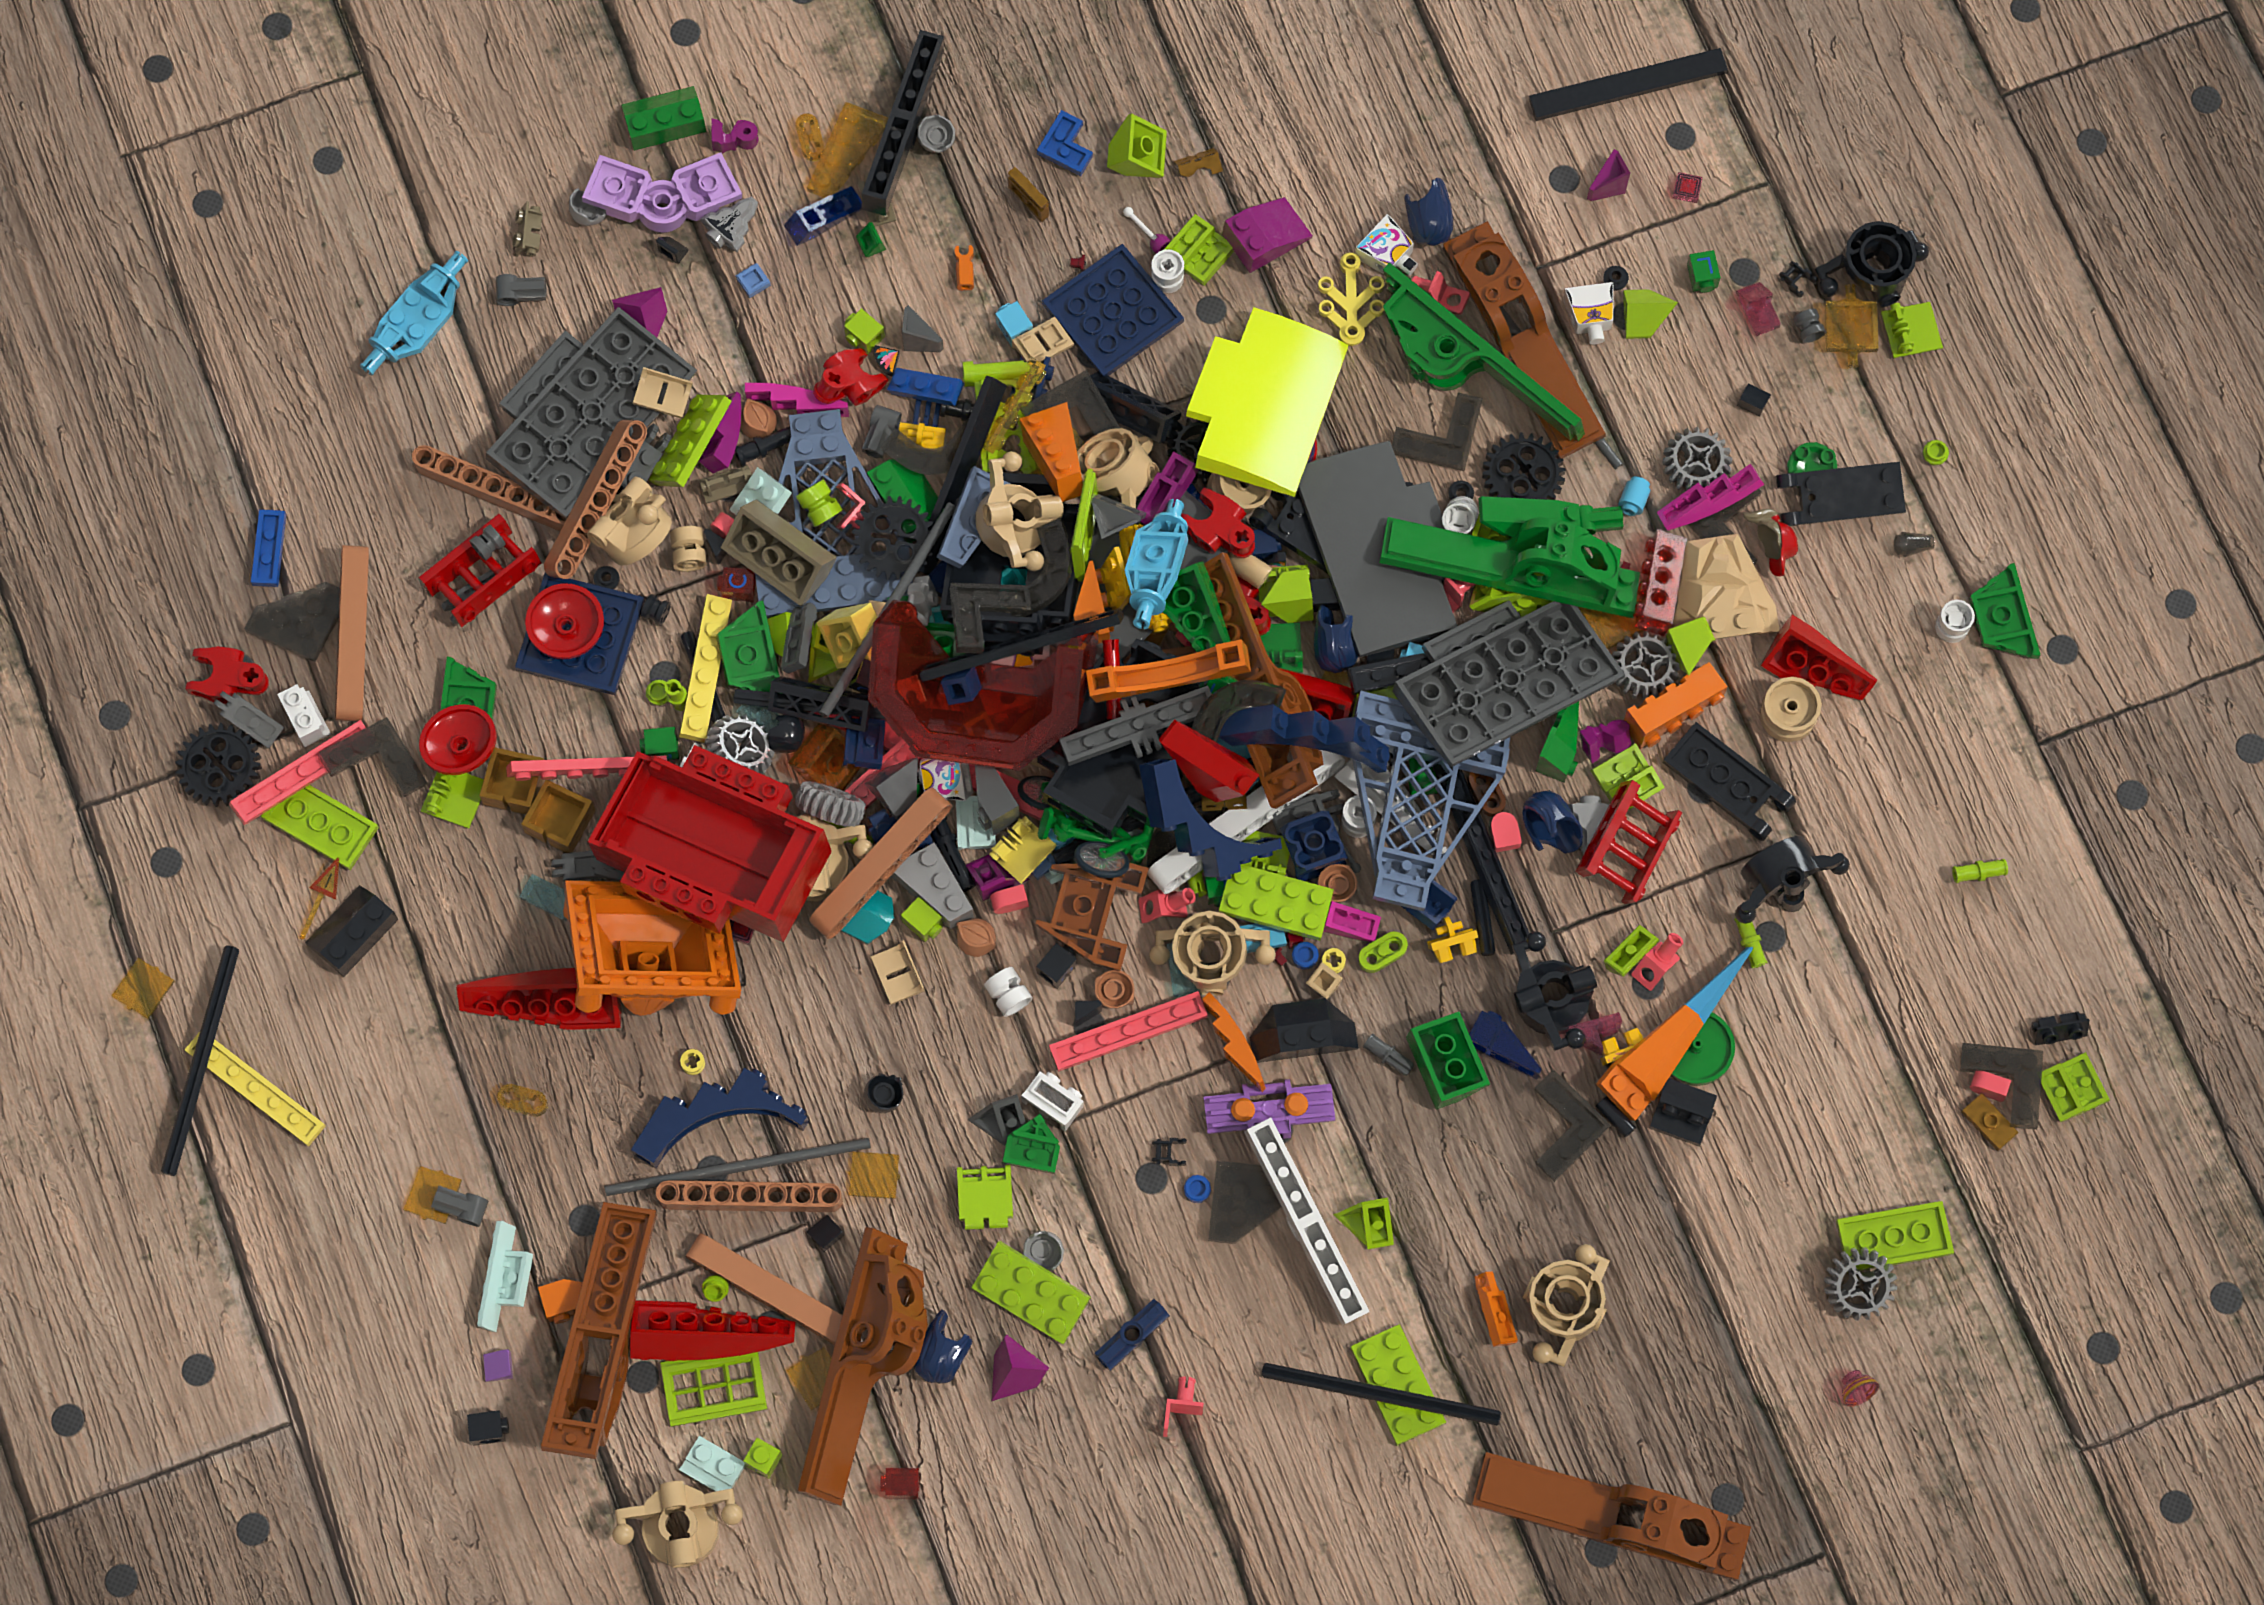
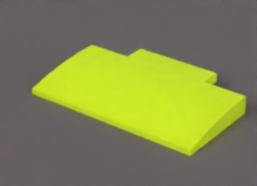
M1253 307L1240 343L1215 336L1186 413L1187 417L1209 423L1197 455L1195 468L1295 497L1349 345L1307 325Z

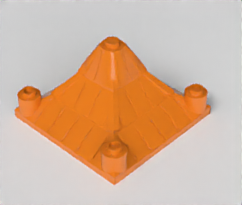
M565 880L563 914L570 924L577 980L575 1005L579 1010L587 1013L599 1010L603 994L621 998L625 1007L631 1013L639 1016L651 1015L674 1002V999L704 995L710 996L709 1006L718 1014L725 1015L735 1010L736 1001L740 999L741 986L729 918L720 934L625 893L620 882Z

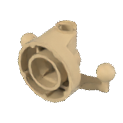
M1123 428L1109 429L1098 433L1077 451L1082 482H1084L1085 471L1093 469V472H1096L1098 494L1102 496L1121 495L1123 504L1136 509V497L1146 487L1150 486L1157 472L1160 473L1157 464L1148 456L1152 450L1154 440L1146 436L1138 437L1132 434L1131 431Z
M1010 451L1005 453L1003 458L990 459L988 462L990 469V492L980 501L977 508L976 528L981 540L990 550L1003 557H1009L1012 568L1026 567L1030 571H1037L1043 567L1044 557L1040 552L1033 550L1044 540L1047 531L1058 519L1062 518L1063 503L1059 496H1037L1033 491L1021 485H1004L1002 467L1009 472H1014L1020 469L1022 465L1021 456L1016 452ZM1012 507L1018 509L1023 514L1025 521L1019 519L1013 521Z
M633 477L623 491L615 495L606 514L601 516L587 532L589 540L599 548H602L620 566L632 564L651 553L664 540L672 524L670 515L662 507L666 499L662 495L652 494L650 485L639 477ZM598 496L593 500L594 504L597 503Z
M810 814L797 816V818L824 829L832 850L806 901L826 899L848 875L849 857L844 841L857 838L853 845V853L859 859H863L873 848L872 843L866 838L865 825L836 829L835 826L818 820L817 817H813Z
M1205 911L1195 913L1184 920L1178 929L1155 931V946L1150 950L1149 957L1156 965L1165 964L1170 958V951L1164 946V942H1173L1174 961L1183 976L1194 983L1195 987L1200 990L1201 995H1207L1210 992L1213 996H1219L1224 994L1227 982L1236 977L1245 964L1247 955L1246 941L1261 942V945L1255 951V959L1262 965L1272 963L1276 953L1274 948L1270 946V931L1241 929L1237 922L1226 914ZM1203 940L1220 942L1224 952L1219 963L1209 966L1203 963L1201 959V951L1205 947Z
M1584 1244L1576 1249L1575 1257L1578 1262L1571 1260L1553 1262L1543 1268L1536 1278L1532 1276L1523 1295L1526 1303H1529L1531 1314L1537 1324L1551 1335L1565 1338L1559 1354L1554 1353L1552 1346L1546 1342L1536 1344L1532 1354L1539 1363L1551 1361L1564 1367L1575 1341L1587 1336L1593 1330L1598 1331L1607 1309L1604 1308L1606 1298L1601 1281L1610 1260L1597 1255L1594 1247ZM1594 1263L1597 1265L1595 1271H1593L1586 1265ZM1553 1289L1558 1290V1293H1570L1576 1301L1578 1299L1581 1300L1583 1303L1578 1314H1564L1556 1310L1554 1305L1549 1303Z
M671 1481L660 1484V1490H657L646 1500L644 1505L615 1510L617 1526L612 1532V1537L619 1545L629 1544L634 1537V1531L630 1525L626 1524V1519L641 1518L643 1519L642 1536L649 1552L659 1562L672 1568H688L702 1562L712 1553L718 1541L719 1521L713 1505L725 1501L726 1506L721 1512V1517L728 1525L738 1524L742 1520L743 1511L739 1505L735 1504L733 1489L703 1494L700 1490L684 1485V1481ZM678 1511H684V1514L688 1516L690 1521L687 1531L690 1538L673 1540L671 1534L666 1529V1524L670 1519L669 1515Z

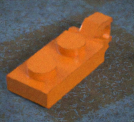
M1493 1271L1475 1276L1476 1290H1478L1481 1308L1493 1347L1517 1343L1518 1339L1504 1290L1498 1289Z

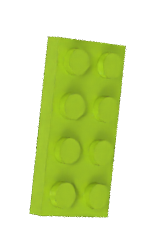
M697 394L691 400L686 415L678 423L677 431L668 443L660 461L653 468L649 481L656 486H685L732 402L725 395Z
M311 785L303 788L261 816L264 821L334 862L339 859V864L350 871L379 829L378 824Z
M1240 864L1241 872L1231 874L1232 878L1226 881L1218 912L1314 940H1321L1334 889Z
M1943 1201L1836 1220L1842 1252H1846L1848 1256H1851V1248H1856L1860 1254L1862 1247H1866L1869 1253L1872 1250H1876L1879 1253L1878 1257L1884 1255L1887 1258L1886 1264L1893 1266L1954 1254ZM1869 1264L1856 1265L1859 1271L1876 1268Z
M1002 1241L997 1242L972 1286V1289L1061 1344L1066 1342L1091 1299V1296Z
M1400 1324L1350 1347L1368 1384L1434 1397ZM1376 1401L1396 1446L1446 1424L1443 1414Z

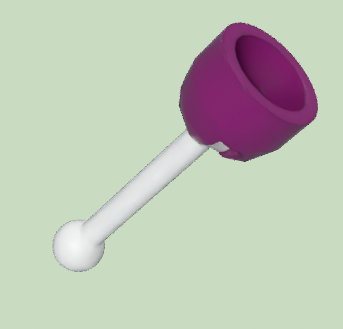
M1126 207L1123 214L1126 217H1130L1151 238L1150 248L1155 254L1164 250L1171 242L1164 234L1154 235L1133 214L1132 208Z

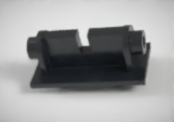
M2079 1011L2059 1015L2061 1023L2058 1024L2055 1016L2037 1018L2035 1022L2031 1023L2033 1032H2036L2035 1045H2049L2059 1041L2077 1040L2087 1037L2090 1020L2089 1018L2086 1019L2085 1014L2079 1013Z

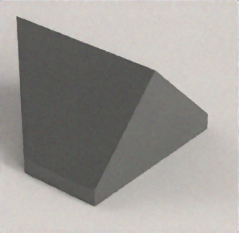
M909 305L906 306L902 326L904 351L941 352L944 349L943 339Z
M1100 494L1093 497L1092 500L1101 539L1141 521L1147 514Z
M918 757L887 767L865 783L866 787L896 820L917 800Z
M1017 1094L990 1103L968 1119V1121L1004 1146L1007 1136L1026 1124Z

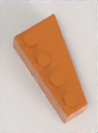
M1067 402L1020 418L1023 442L1055 495L1059 496L1062 502L1081 496L1083 482Z
M1710 662L1694 670L1690 675L1684 676L1680 680L1681 684L1679 686L1676 683H1672L1665 687L1659 693L1658 698L1651 695L1644 699L1638 708L1634 705L1627 709L1624 721L1629 723L1630 737L1639 749L1645 746L1650 748L1656 745L1661 740L1660 736L1666 732L1670 734L1676 732L1682 727L1683 721L1688 718L1694 720L1704 712L1703 708L1709 704L1715 706L1725 698L1724 695L1728 686Z

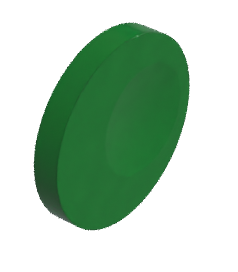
M1713 1012L1710 1014L1672 1072L1671 1077L1691 1086H1703L1717 1081L1727 1072L1735 1055V1040L1731 1029L1721 1017Z

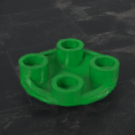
M1817 442L1804 443L1798 446L1790 454L1787 463L1788 473L1837 469L1835 452Z

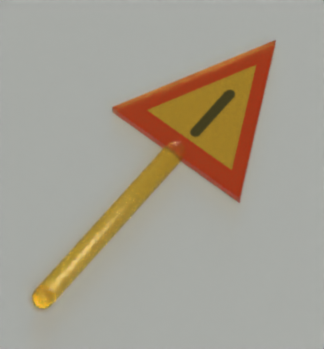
M338 857L309 887L319 892L301 932V940L305 939L323 896L326 895L336 900L339 870Z

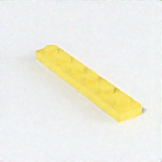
M707 594L705 597L687 699L680 727L679 737L705 742L721 662L716 635L728 625L731 599Z
M200 1032L185 1048V1051L192 1057ZM214 1039L207 1069L309 1147L325 1128V1124Z

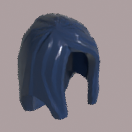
M1435 178L1431 182L1428 194L1419 201L1411 202L1409 194H1406L1404 197L1413 240L1421 245L1435 246L1447 242L1453 231V213L1446 186L1441 178Z
M1323 605L1319 607L1315 625V660L1322 670L1340 673L1351 668L1358 658L1351 638L1353 616L1346 615L1345 621L1342 624L1335 625L1332 611Z
M1546 790L1536 792L1527 798L1523 805V821L1536 850H1543L1544 848L1541 844L1543 843L1551 845L1567 854L1575 852L1582 846V827L1560 795Z
M943 1309L938 1312L928 1326L919 1359L914 1365L915 1373L929 1383L944 1384L951 1382L973 1342L967 1334H964L958 1341L945 1337L944 1328L948 1315Z

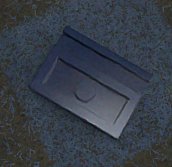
M849 716L854 723L861 724L862 717L855 719ZM869 718L868 731L866 732L846 728L843 765L848 763L855 764V767L881 770L886 720Z

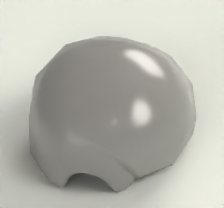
M941 115L926 116L918 126L917 138L920 145L926 151L940 153L950 149L954 143L955 129L951 121Z
M579 188L575 189L569 198V212L573 220L584 226L596 225L602 222L606 217V210L582 202L584 191H580Z
M1038 1231L1032 1233L1026 1239L1023 1255L1045 1269L1053 1271L1063 1261L1064 1247L1061 1239L1056 1234L1049 1231Z

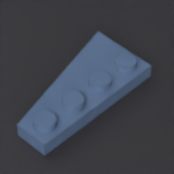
M976 466L971 468L938 552L937 558L957 568H961L981 542L976 528V511L980 501L990 492V473Z

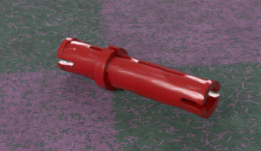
M1119 639L1102 640L1104 667L1111 665L1120 666ZM1122 698L1106 701L1107 719L1120 717L1118 711L1122 710L1120 705Z

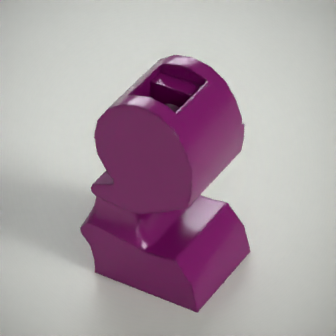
M711 118L713 151H719L723 154L730 150L736 151L737 146L749 150L758 144V129L754 123L747 120H738L729 134H725L723 132V123Z
M1613 720L1607 726L1603 724L1597 727L1587 726L1580 731L1582 750L1591 763L1596 762L1600 758V747H1604L1613 753H1620L1631 745L1630 726L1624 720Z

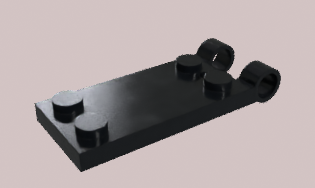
M1900 461L1775 476L1777 489L1799 488L1801 511L1780 514L1781 522L1788 526L1906 513ZM1809 494L1815 496L1814 501L1808 499Z
M1272 490L1270 496L1285 504L1281 513L1274 520L1267 510L1258 507L1249 518L1250 524L1275 538L1278 542L1328 574L1300 495L1296 493L1295 497ZM1287 515H1291L1293 519L1287 518Z
M1697 722L1692 725L1663 760V764L1740 822L1760 841H1764L1772 832L1769 824L1755 815L1765 802L1770 798L1775 806L1784 812H1788L1796 803V799L1792 794L1781 788ZM1750 798H1756L1757 802L1751 803Z

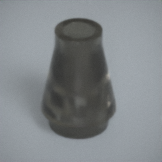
M1901 532V534L1896 535L1894 538L1895 552L1903 557L1932 550L1935 546L1932 534Z

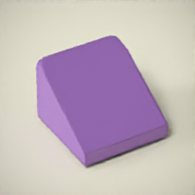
M509 1349L483 1355L486 1382L513 1379L511 1351Z

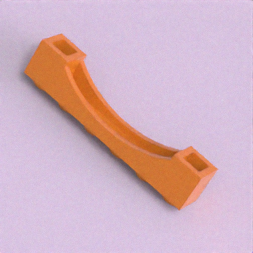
M1241 639L1216 644L1212 648L1177 658L1127 666L1111 665L1086 670L1090 697L1097 703L1251 672L1247 646Z

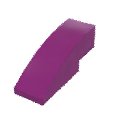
M737 391L726 395L732 402L699 459V462L712 474L729 467L737 446L741 426V394Z
M1173 451L1161 473L1157 472L1137 507L1138 510L1147 513L1140 522L1147 525L1152 522L1156 514L1166 512L1168 501L1174 499V507L1176 499H1181L1199 471L1198 468H1195L1196 464Z

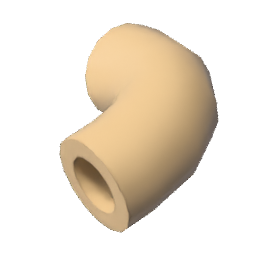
M1231 553L1228 555L1236 576L1247 581L1257 589L1262 586L1273 569L1253 555L1247 558H1237Z

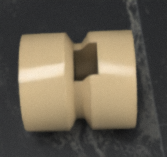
M683 526L675 528L670 532L671 547L675 550L672 553L675 570L684 572L696 571L707 565L705 549L702 548L704 546L702 528Z

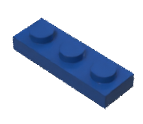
M896 368L887 390L891 395L955 406L964 383L961 379Z
M259 509L251 576L252 586L278 587L287 515L285 511Z

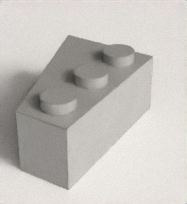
M935 842L910 855L891 875L913 897L917 898L919 896L942 916L943 923L949 929L957 927V922L974 917L972 906Z

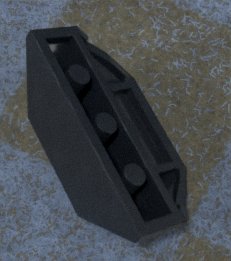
M1326 998L1272 1005L1250 1035L1251 1050L1257 1063L1359 1049L1355 1022Z

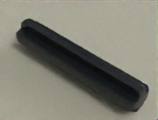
M1480 879L1473 880L1470 887L1480 951L1482 956H1491L1495 954L1496 950L1488 899Z

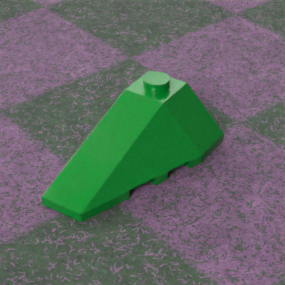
M1485 496L1478 498L1480 523L1503 536L1509 535L1514 538L1524 522L1540 517L1574 523L1581 527L1579 504L1544 499ZM1544 542L1537 543L1539 545L1546 546V543Z
M1198 562L1181 569L1177 581L1165 600L1166 607L1163 613L1172 620L1175 627L1188 639L1196 652L1212 648L1216 644L1231 642L1204 562Z
M1579 702L1558 712L1535 770L1565 783L1567 775L1573 776L1578 762L1574 761L1577 750Z

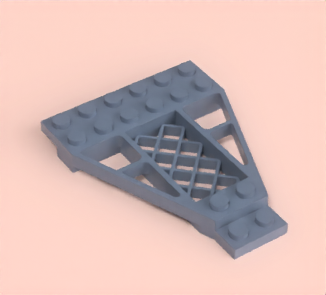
M840 409L789 415L791 439L778 482L784 486L787 475L791 477L795 520L790 524L802 533L803 531L813 538V541L819 542L827 548V551L832 552L837 557L826 580L806 603H813L817 607V612L865 604L869 600L887 602V598L891 596L900 580H897L895 574H891L890 579L887 580L885 572L876 577V568L868 572L867 567L869 563L860 564L859 561L863 554H853L856 549L860 548V545H853V540L845 535L852 525L849 524L843 531H840L831 524L839 514L845 516L847 513L842 510L828 519V521L823 522L824 526L817 534H814L806 528L810 522L809 517L802 523L801 505L795 497L798 495L797 482L805 488H809L822 478L832 485L829 496L838 489L836 486L842 483L847 476L849 488L855 492L852 469L856 467L878 505L880 496L842 431ZM846 461L847 468L839 462ZM828 463L822 471L813 466ZM833 465L844 472L836 482L825 475ZM803 466L796 474L795 467ZM807 468L818 474L811 485L800 478ZM848 497L841 503L842 509L849 503L850 499ZM880 517V518H878V519H883V518H885L886 521H887V523H888L889 526H890V520H889L888 518H886V517ZM828 527L838 534V537L831 545L820 538ZM893 532L897 540L904 541L903 538L898 537L897 532ZM842 538L853 546L845 556L834 549ZM907 546L901 547L897 552L898 557L903 560L909 559V548ZM877 551L872 553L877 556H881L886 551ZM755 573L758 602L763 600L767 618L784 612H792L793 608L802 607L803 609V606L798 605ZM907 588V590L905 591V593H904L903 596H908V593H907L908 588Z
M1360 691L1354 717L1369 725L1371 735L1388 746L1389 752L1394 756L1389 783L1364 778L1361 762L1352 759L1374 875L1376 877L1372 899L1424 911L1430 883L1506 772L1510 751L1508 749L1510 737L1451 767L1418 728L1399 700ZM1410 758H1415L1421 766V769L1411 774L1404 763ZM1436 764H1440L1447 773V775L1438 780L1430 770ZM1401 768L1406 778L1397 783L1399 769ZM1458 769L1489 776L1494 779L1478 805L1453 799ZM1425 772L1432 783L1424 789L1415 780V777ZM1448 779L1446 791H1444L1440 783ZM1409 781L1417 793L1406 798L1400 786ZM1366 787L1382 790L1386 794L1377 838H1375ZM1435 787L1442 799L1432 805L1425 792ZM1396 792L1402 802L1392 807ZM1420 796L1427 808L1417 814L1410 801ZM1443 804L1440 816L1435 808ZM1405 806L1412 817L1402 823L1394 811ZM1450 808L1471 812L1470 817L1447 851L1442 854ZM1428 812L1432 814L1437 822L1436 825L1429 829L1426 828L1420 819L1421 816ZM1391 817L1396 827L1387 832ZM1413 821L1416 822L1422 831L1421 834L1414 838L1410 836L1405 828L1406 825ZM1438 828L1435 841L1430 833ZM1400 830L1407 842L1396 847L1390 835ZM1425 836L1432 849L1422 854L1415 842ZM1385 841L1390 848L1384 847ZM1410 845L1415 854L1401 850ZM1433 853L1432 858L1427 857L1428 855Z

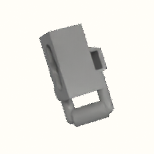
M929 575L914 577V581L909 585L907 591L906 616L921 627L928 625L929 617L932 615L931 609L938 604V595Z

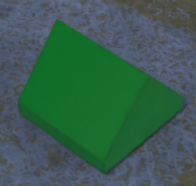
M869 222L856 235L865 257H870L886 250L872 222Z

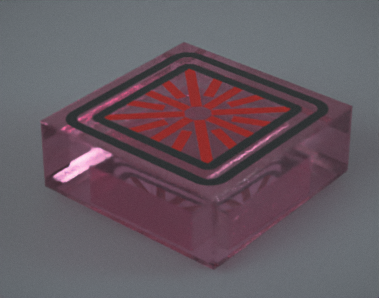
M1678 172L1672 198L1697 203L1703 177Z
M730 919L733 940L750 945L755 930Z

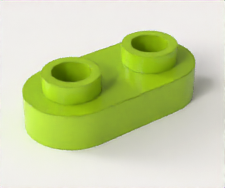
M1393 931L1365 946L1359 953L1358 962L1360 967L1365 972L1375 973L1400 959L1407 951L1408 942L1406 937L1399 932ZM1395 943L1399 949L1393 951L1389 948V945ZM1371 956L1376 959V963H1368L1367 958Z

